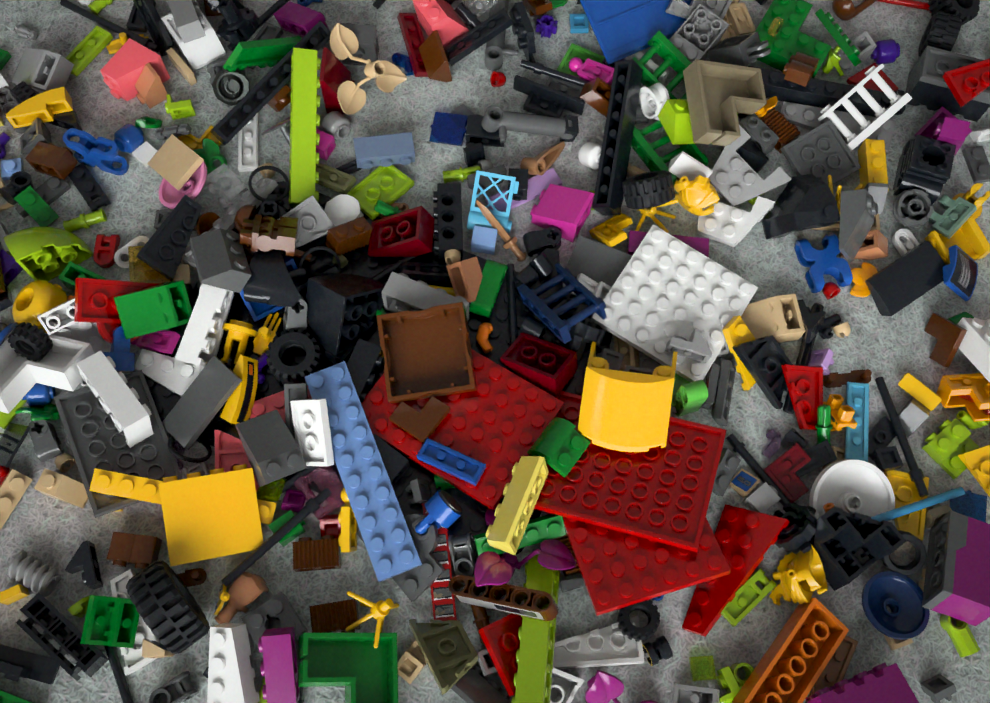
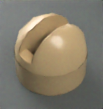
M264 163V164L260 165L259 167H261V166H272L273 164H271V163ZM262 170L260 173L264 178H272L276 171Z
M450 249L444 253L447 265L460 262L461 260L459 250Z
M848 321L832 327L836 336L844 338V334L849 336L851 332Z
M62 453L61 456L58 455L55 459L56 467L63 473L68 472L76 463L75 459L67 453ZM68 462H70V467H66L65 465Z

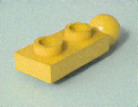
M343 488L340 497L345 506L341 507L338 516L339 523L341 524L338 544L341 547V552L357 551V521L345 488Z

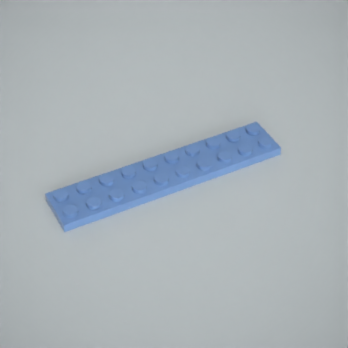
M343 361L305 376L304 378L312 399L326 398L333 457L378 582L422 565L346 362Z

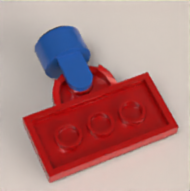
M76 278L74 322L97 323L98 332L101 337L111 344L110 352H103V354L113 359L116 365L115 370L118 373L120 371L122 373H132V371H135V353H130V343L138 339L139 336L130 339L125 338L114 297L159 284Z

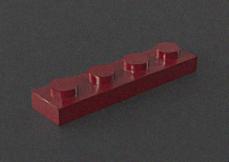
M399 13L397 19L415 77H428L419 51V47L425 40L417 14Z

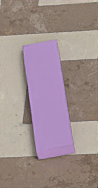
M551 168L543 175H536L528 179L527 200H512L511 209L539 197L543 189L547 190L550 184L562 186V181L555 170ZM497 193L489 198L493 201L501 196V194ZM503 197L493 203L497 210L506 212L507 203ZM485 199L486 205L489 204L487 199Z

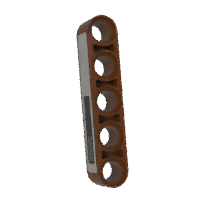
M456 575L449 581V590L461 603L543 621H551L558 615V605L552 596L544 591L510 584L477 587L475 577ZM527 599L524 604L520 605L523 600ZM545 604H549L547 608L542 609Z

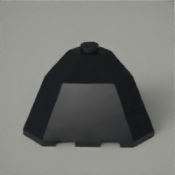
M806 174L792 177L791 181L787 183L783 192L776 199L772 210L762 220L766 240L785 237L796 231L827 227L840 221L837 201L828 184L816 176Z
M834 506L818 518L813 546L821 558L826 580L835 591L852 582L877 560L893 553L906 540L892 522L885 520L880 522L871 519V516L856 512L853 514L843 511L842 508Z

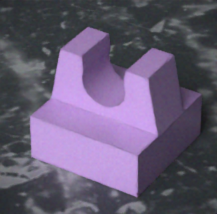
M829 348L814 350L811 353L808 366L823 368V376L829 375L830 370L828 366L834 364L832 359L834 353Z

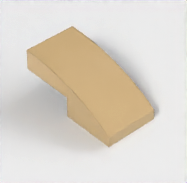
M416 640L398 661V675L409 684L415 680L427 664Z

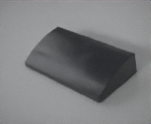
M924 241L865 282L879 313L882 316H893L944 281L942 267L946 265L934 247L928 241Z

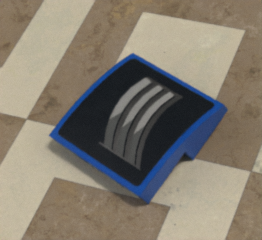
M954 245L949 247L950 264L942 267L944 284L964 301H969L977 282L978 263L961 248Z

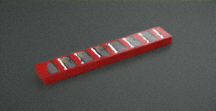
M422 503L423 515L427 516L429 513L425 508V503ZM441 526L438 529L440 540L432 554L446 571L430 586L434 620L441 621L457 620L455 596L448 587L449 581L452 578L448 529Z

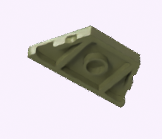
M417 619L409 620V626L443 695L478 662V654L460 620L441 621L431 619L430 623H417Z

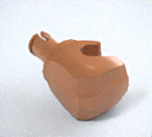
M244 572L229 587L227 591L230 595L228 603L214 619L219 624L229 623L238 611L246 613L249 610L247 605L256 600L263 592H269L266 581L257 574Z

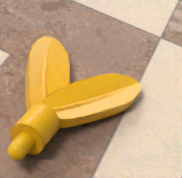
M223 582L219 590V601L214 615L219 614L225 601H228L230 598L229 593L226 592L227 587Z

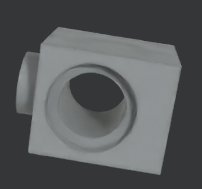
M765 482L741 503L748 510L765 513L781 498L778 496L777 490Z

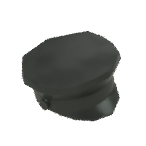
M223 69L216 75L212 87L218 100L234 106L249 92L250 81L239 70L229 72Z

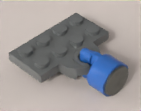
M438 490L424 504L429 513L427 516L422 514L405 516L422 565L396 575L392 579L411 602L415 601L446 571L432 552L436 549L440 540L438 529L441 526L449 528L462 515V509L458 502L444 490ZM359 530L356 534L364 543L361 532Z

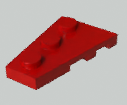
M990 59L947 71L942 76L960 107H963L990 86Z
M781 365L799 429L817 431L815 428V424H817V407L823 404V368Z

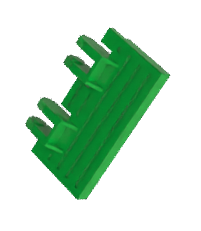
M295 36L239 42L223 68L229 72H235L236 69L243 71L247 66L265 68L268 65L269 67H274L302 38Z

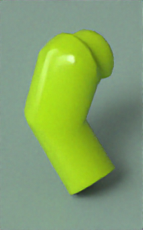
M964 410L959 411L956 415V418L968 429H977L989 424V421L974 422L971 416Z

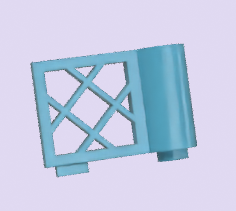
M476 170L467 229L473 230L474 226L493 228L479 207L475 206L476 198L483 194L489 202L485 207L487 208L491 205L493 209H489L507 233L511 232L512 221H509L512 198L513 193L517 194L519 187L516 177ZM480 175L488 176L493 184L483 190L479 184ZM502 179L511 181L510 189L505 193L497 185ZM495 186L501 196L491 201L486 191ZM503 197L507 203L506 212L497 210L493 203Z

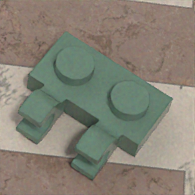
M943 194L938 201L941 202L940 207L946 211L941 216L933 210L928 221L933 224V230L950 239L977 208L976 205L961 197H958L955 201Z

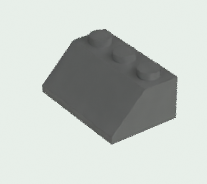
M219 228L191 238L189 242L200 283L240 293L252 274L243 245L240 244L239 234L232 230L228 231Z
M476 665L451 687L466 703H511L512 701L511 696L509 697L508 695L505 698L499 692L501 687L492 679L487 682L481 676L483 674L482 670Z

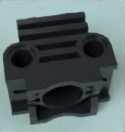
M918 134L915 139H909L903 147L902 155L899 158L893 185V195L897 196L903 191L910 189L922 190L928 194L927 197L932 205L940 196L943 184L950 179L956 145Z

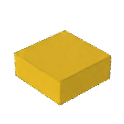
M17 584L0 592V603L9 605L29 596L28 588Z

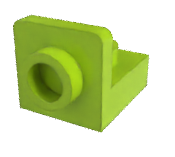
M171 94L166 95L165 109L167 114H171L173 120L196 116L191 99L174 102Z
M726 666L716 670L718 673L716 680L722 690L725 689L727 692L719 696V703H731L740 691V687L730 667Z

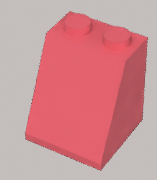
M412 0L421 27L428 36L437 30L443 48L469 32L462 19L446 1Z
M130 38L100 70L104 77V82L110 88V93L115 98H122L126 101L135 98L136 94H138L135 84L147 63L157 72L162 83L170 79L161 56Z

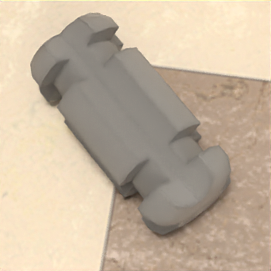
M18 24L14 26L15 29L13 31L15 34L30 40L37 39V31Z

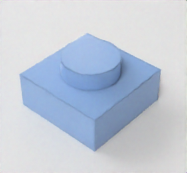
M21 158L1 160V178L3 180H10L11 175L16 172H24L23 160Z

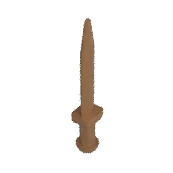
M476 200L484 217L494 229L498 230L497 233L505 242L502 246L505 249L510 248L518 258L517 261H524L527 255L526 252L523 253L517 246L516 236L511 238L490 210L479 200Z

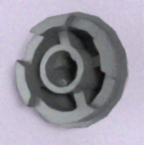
M918 189L905 190L900 193L893 205L895 220L901 225L913 228L928 222L934 205H931V201L927 197L928 194Z

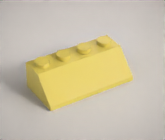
M521 456L519 463L516 462L512 469L513 478L510 483L506 484L503 491L505 496L503 502L497 505L494 514L496 516L493 525H489L486 531L487 542L490 546L516 555L549 473L544 457Z

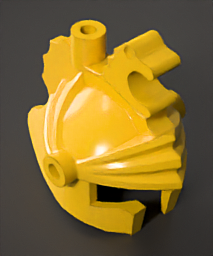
M698 175L695 180L689 181L687 176H683L674 184V188L678 192L675 194V199H678L679 204L684 209L698 216L709 215L714 212V206L710 205L717 204L720 198L716 189L710 183L709 178Z
M812 544V549L808 552L803 553L801 550L797 554L791 552L779 561L778 571L773 572L772 576L775 581L780 580V584L769 595L774 604L780 606V598L782 596L784 600L788 602L792 600L795 604L797 602L799 604L809 603L813 591L817 590V594L820 595L828 590L821 558Z

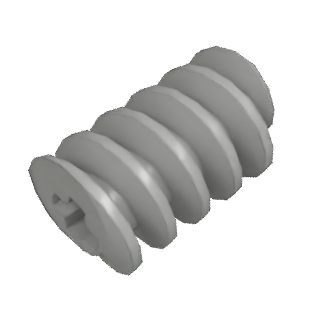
M24 550L19 552L7 568L9 578L16 579V582L31 588L33 592H39L43 597L51 594L61 580V575L55 576L57 569L51 568L49 570V564L45 563L42 565V560L40 559L34 561L35 557L33 555L27 556V552Z

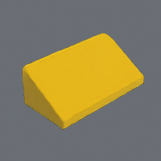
M905 373L898 382L902 389L930 411L934 410L942 401V398L910 373Z

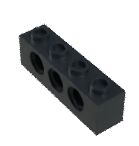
M437 183V191H433V203H437V207H434L433 217L437 219V224H434V236H438V241H434V253H438V261H445L444 253L447 250L456 249L460 251V261H462L461 184Z

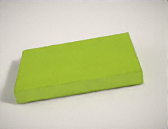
M394 165L389 167L379 166L353 187L347 195L358 200L360 210L374 220L380 215V213L374 210L376 202L381 200L391 205L414 186V180Z

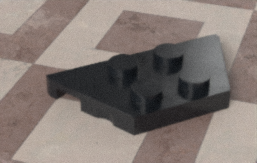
M518 2L509 11L513 22L512 31L514 35L518 36V47L523 49L526 60L536 63L533 53H536L534 30L523 2Z
M771 335L734 345L732 347L772 406L776 409H781L783 403L780 401L783 392L788 390L781 365L793 364L776 339Z

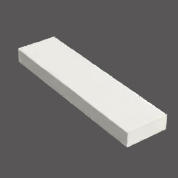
M259 112L238 132L239 172L254 171L259 167Z

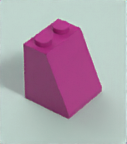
M550 184L547 190L543 189L539 197V204H535L530 212V215H532L531 223L543 229L556 227L561 231L562 238L573 243L591 212L595 194Z

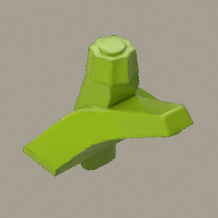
M837 45L835 49H830L826 63L822 68L824 73L828 74L834 66L840 76L844 75L839 65V60H841L838 51L841 49L840 46Z

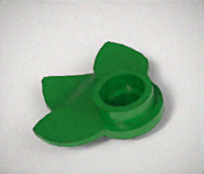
M204 138L202 143L203 149H195L193 151L204 159L207 166V177H210L213 173L223 172L227 167V160L220 154V148L214 141ZM215 160H220V167L214 166Z
M56 404L24 406L15 411V414H31V421H53L60 419Z

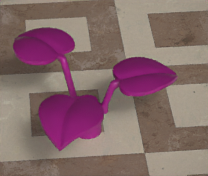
M496 507L494 510L488 508L486 511L485 521L488 526L490 524L493 525L495 521ZM555 539L543 540L540 544V550H534L520 562H518L516 555L507 552L503 553L500 558L497 553L486 551L481 553L476 560L474 568L475 583L477 587L505 584L511 579L516 569H521L523 564L537 554L539 564L551 570H568L574 568L576 562L567 546Z
M597 670L596 675L587 682L588 688L585 693V699L588 703H609L611 699L614 703H620L617 697L624 691V685L617 677ZM646 700V701H642V702H640V703H658V702L652 701V700Z

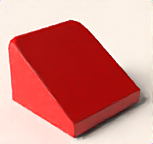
M339 514L321 515V536L333 535L335 538L339 537L341 533V524L338 520Z

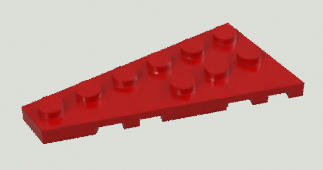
M725 504L714 536L730 568V574L697 584L682 625L684 630L706 637L722 615V610L728 602H732L735 598V593L739 587L746 583L763 560L765 552L771 544L774 545L778 540L777 536L782 529H786L789 525L788 519Z

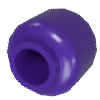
M893 39L879 40L875 42L877 47L870 55V58L874 59L877 65L893 63L900 56V45Z

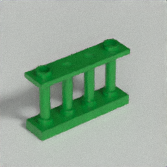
M658 31L647 43L651 48L639 61L635 57L633 60L643 69L641 83L648 88L653 84L661 83L658 78L670 66L677 75L666 88L670 99H677L671 92L682 79L684 80L683 71L691 62ZM657 53L664 61L651 73L644 65ZM686 93L680 99H687Z
M659 120L641 130L634 126L631 147L650 171H668L666 163L670 162L672 158L682 151L705 166L708 165L707 156L701 153L695 144H679L680 148L663 157L658 156L654 150L671 142L668 135L652 143L647 142L644 136L663 127ZM671 173L674 186L677 176Z

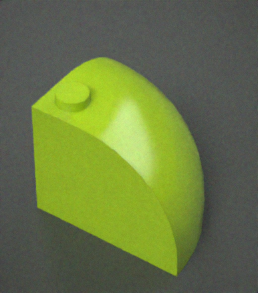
M30 227L3 237L15 261L35 281L44 280L49 282L62 273L69 261L78 265L94 254L80 237L67 230L55 227Z

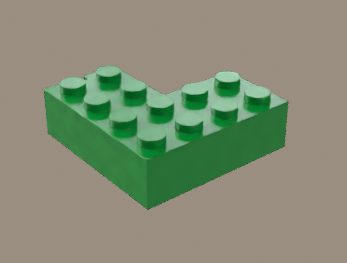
M773 0L755 31L759 34L760 42L768 40L769 45L766 48H770L771 53L757 58V60L783 72L791 55L801 52L820 59L812 78H815L832 46L800 32L813 5L804 0Z
M303 633L298 640V660H302L298 664V687L345 686V703H398L397 633H380L378 648H374L375 633Z

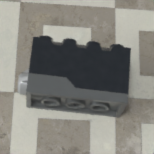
M927 46L909 72L905 94L908 93L912 99L907 104L913 106L925 105L928 110L936 111L943 106L953 115L960 114L963 115L964 119L977 122L990 107V86L963 107H960L942 76L947 71L983 60Z

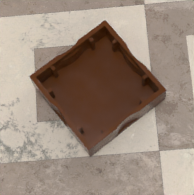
M463 302L433 306L421 311H402L377 315L380 346L385 361L384 376L388 402L393 404L431 398L432 396L439 397L477 391L466 309Z

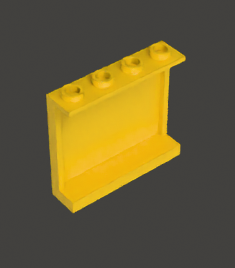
M246 464L233 466V471L224 472V468L210 470V475L201 476V472L186 474V479L180 480L177 479V476L165 477L162 483H158L170 567L254 551L264 543L253 468H247Z

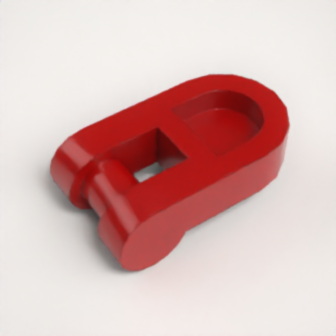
M97 234L93 259L99 267L109 268L115 263L114 254L120 245V236L118 234H112L111 236Z

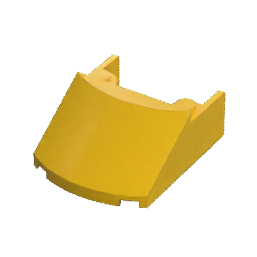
M592 341L585 371L577 432L592 440V443L597 446L616 451L647 452L649 448L666 447L678 352L673 351L672 366H658L654 369L652 375L609 369V363L604 358L596 357V342Z

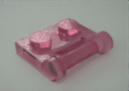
M319 466L294 482L296 488L302 491L307 500L311 497L313 499L316 497L308 485L312 481L315 482L321 492L327 487L333 493L326 499L329 504L324 507L320 504V508L314 513L317 520L344 504L340 497L344 485L331 466Z

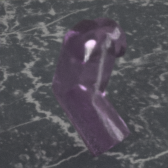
M773 428L766 434V437L771 441L761 453L769 460L781 446V433Z

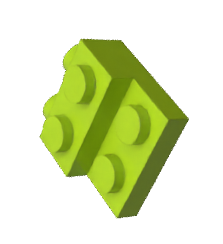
M957 418L952 421L946 419L938 426L940 431L937 434L935 432L931 433L924 440L927 443L922 447L953 480L967 468L958 455L980 448L969 437L972 433Z

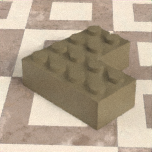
M696 59L683 71L694 143L709 145L712 142V145L728 146L741 136L737 113L753 115L767 104L760 68Z

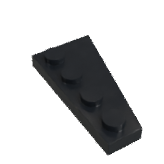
M184 195L136 257L170 281H173L202 206L187 195Z

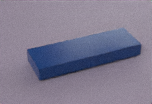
M429 438L425 440L417 454L418 460L475 486L486 469V464Z

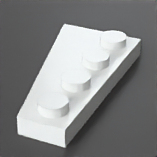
M129 569L110 580L113 597L131 598L128 595L126 585L129 579L136 575L133 569ZM139 615L134 647H120L121 654L124 655L125 675H130L158 659L142 657L143 639H152L158 643L160 641L151 632V629L143 621L141 615Z

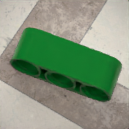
M487 259L476 300L471 302L469 312L487 318L490 317L506 274V264Z

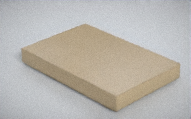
M172 134L147 164L173 187L180 190L204 162V159Z

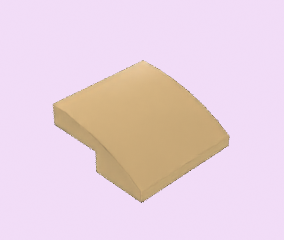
M744 2L730 4L723 18L729 24V27L718 44L726 38L756 31Z

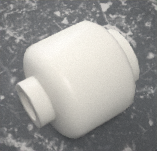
M593 142L585 143L578 153L581 165L593 170L598 169L602 145Z

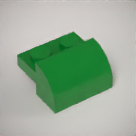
M555 417L527 453L531 456L544 457L546 464L565 478L591 442L574 429L576 425L566 419Z
M90 595L80 644L133 648L140 614L131 599Z

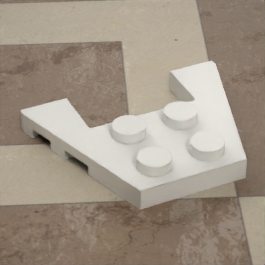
M758 196L751 212L721 202L710 205L714 206L713 213L698 217L697 234L735 247L751 231V228L757 222H760L769 210H772L775 201Z

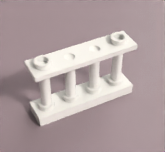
M880 64L878 67L873 65L864 73L866 75L864 79L834 105L828 104L820 111L822 115L817 118L820 122L828 117L846 138V145L850 151L856 148L912 99L908 93L902 96L897 95L877 73L884 67L883 64ZM870 78L891 100V105L887 109L885 107L882 108L863 87ZM857 91L876 113V118L872 122L870 120L867 121L848 99L854 92ZM842 104L860 124L861 131L857 135L855 133L852 134L833 112L839 105Z

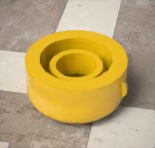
M44 280L32 281L25 285L15 298L12 308L14 321L18 325L22 322L26 324L31 323L32 326L36 325L38 329H42L44 333H47L37 316L67 302V295L58 284H52Z

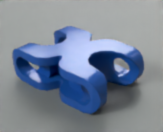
M70 128L64 133L63 141L68 148L75 150L74 157L79 163L84 162L85 165L93 168L97 166L102 171L119 176L124 175L128 171L129 164L124 157L118 155L119 148L114 141L103 137L95 139L91 134L75 128ZM77 136L80 140L79 142L70 141V138ZM114 162L122 163L120 168H114L112 165Z
M828 233L824 236L821 242L823 250L813 248L807 239L796 241L794 249L799 263L802 266L810 267L805 274V279L811 293H818L823 289L825 285L823 275L833 276L840 287L851 284L853 276L848 262L843 258L837 257L841 251L839 250V240L835 233Z

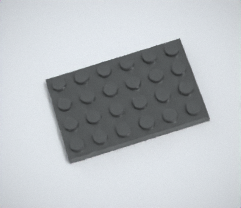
M142 370L124 376L128 381L126 385L129 389L133 387L140 397L138 401L141 405L145 403L150 409L152 415L149 417L154 434L131 448L126 443L124 432L119 433L115 427V423L110 416L112 413L107 414L98 399L100 396L95 397L88 386L54 397L95 518L142 502L141 500L89 491L95 468L163 481V478L177 476L178 480L183 479L175 456L167 448L168 438Z

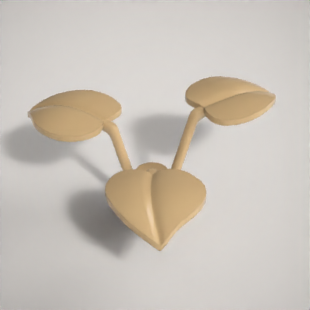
M337 23L330 34V48L333 54L339 60L349 57L351 60L366 63L364 68L366 78L358 82L357 85L352 81L342 82L337 90V98L342 111L350 115L361 110L366 103V92L359 88L362 84L376 78L377 87L385 93L393 92L398 84L403 83L407 77L397 66L389 61L377 60L371 62L370 59L354 57L352 54H355L359 47L358 39L350 29Z

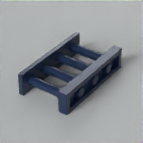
M556 263L557 276L535 289H529L525 284L520 285L517 289L522 302L566 344L572 340L569 331L575 324L593 313H597L603 320L606 319V304L602 298H597L572 276L568 268H564L559 263ZM561 282L566 285L546 299L538 297ZM571 292L577 295L557 309L549 308L550 305ZM585 302L588 305L587 308L569 319H560V316L579 304Z

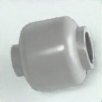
M338 111L328 113L322 121L323 130L327 134L334 136L335 140L345 138L350 132L349 120Z

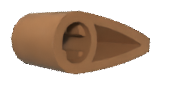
M565 142L557 143L543 150L535 157H524L520 168L528 169V175H543L559 157L565 147Z

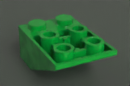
M184 280L170 281L114 297L126 339L186 324L189 322L192 314Z

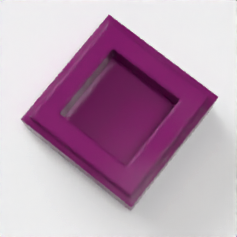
M288 489L283 498L281 510L299 512L306 506L305 503L308 501L309 492Z

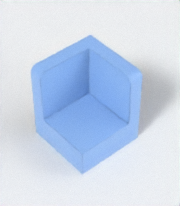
M474 226L471 251L494 255L498 230Z

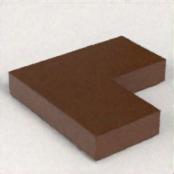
M932 313L924 331L937 338L938 341L929 358L943 367L949 368L967 330L937 313Z
M433 396L420 412L401 402L389 417V420L424 443L449 413L450 407Z

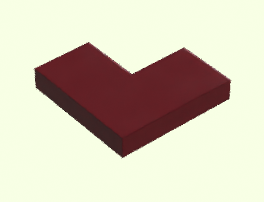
M798 442L763 469L791 503L810 490L795 473L812 460Z

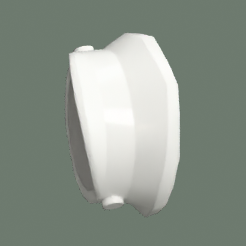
M656 83L649 88L646 86L640 88V106L645 117L659 120L658 115L667 99H670L667 88L663 84Z
M340 194L326 203L324 209L335 227L364 216L360 211L359 201L347 194Z

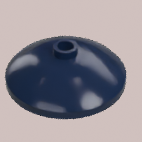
M884 571L872 576L866 582L862 591L863 610L870 623L879 632L893 639L907 640L919 635L926 628L930 611L922 607L923 591L912 579L898 572ZM886 606L891 609V613L887 610Z

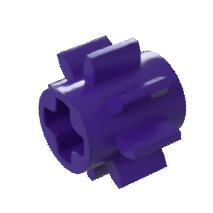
M543 15L541 19H536L535 32H539L541 38L543 36L550 38L552 33H557L558 21H554L552 15Z

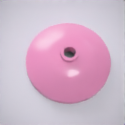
M205 162L199 166L180 190H177L163 178L159 187L160 202L167 208L174 209L184 195L195 200L203 190L207 180V166Z

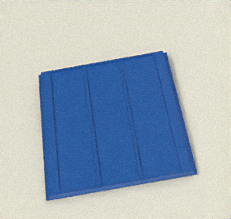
M580 0L608 65L649 48L650 46L647 43L658 31L667 39H670L686 21L684 18L665 12L671 0ZM683 0V1H684L685 3H687L688 5H690V3H691L692 0Z

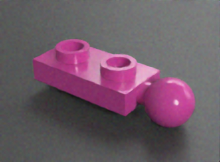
M574 57L569 61V69L572 72H577L580 78L592 81L600 77V80L602 79L609 86L612 85L614 68L589 58L584 63L579 57Z
M161 330L139 336L138 339L130 344L136 345L140 349L172 354L180 335L174 331Z

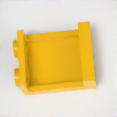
M973 216L950 239L936 232V230L931 231L924 238L938 252L945 265L950 264L949 247L954 245L961 248L974 261L984 258L990 253V244Z

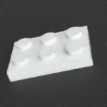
M326 398L290 401L295 441L300 448L306 466L334 465Z

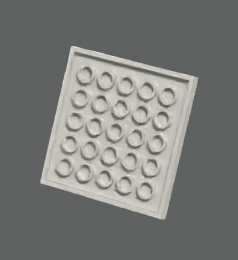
M653 224L603 300L606 304L605 313L607 318L603 320L597 313H594L591 321L663 366H672L673 353L665 351L672 336H680L689 341L691 333L697 328L712 351L711 358L706 363L677 355L675 373L689 382L704 379L726 342L722 329L734 316L740 315L741 317L758 287Z

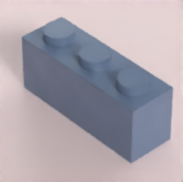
M412 132L353 138L357 168L370 169L374 166L389 167L392 164L408 165L411 162H415Z

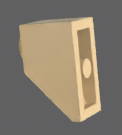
M44 468L34 487L35 490L47 496L80 508H84L88 500L83 483Z

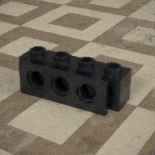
M39 592L20 609L28 618L24 622L19 619L16 623L76 681L81 678L78 675L81 670L91 678L109 660L95 645L80 644L82 633ZM38 623L45 630L44 634L42 635L37 631L33 624L36 625ZM54 639L60 645V649L57 650L48 640ZM65 654H70L77 661L75 666L64 656Z

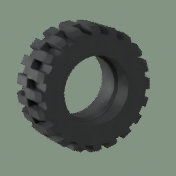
M163 560L155 561L129 579L126 589L132 603L143 618V621L151 629V632L168 651H171L173 654L182 653L208 633L210 626L205 614L186 585H184L179 576Z

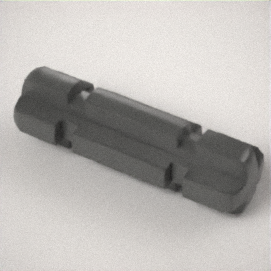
M188 123L156 129L154 135L158 140H165L172 134L175 137L189 135L192 129Z

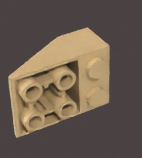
M796 294L779 295L750 303L741 315L742 320L755 339L773 335L776 341L781 343L799 340L805 333Z

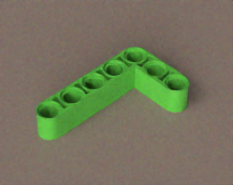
M675 373L671 404L676 408V416L679 417L699 411L708 398V389L705 382L701 379L690 383Z

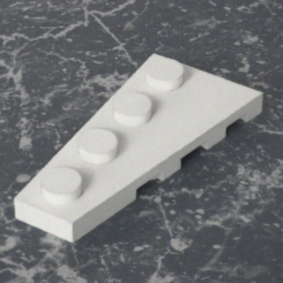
M145 349L141 350L135 364L137 371L142 370L145 376L181 397L204 368V366L176 360L173 357Z
M638 616L630 618V622L634 626L640 627ZM619 622L602 629L598 628L580 636L577 635L555 642L553 668L568 669L643 664L642 640L638 642L633 638L632 640L628 639L627 635L624 636L622 634V629H619Z

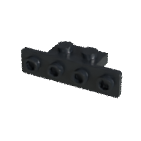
M515 76L513 89L528 95L523 105V110L536 115L557 118L561 117L564 109L579 115L583 114L584 100L565 94L560 90L552 89L544 84L531 81L526 77Z
M0 644V672L5 673V679L18 682L19 678H28L46 684L54 683L60 667L54 659Z

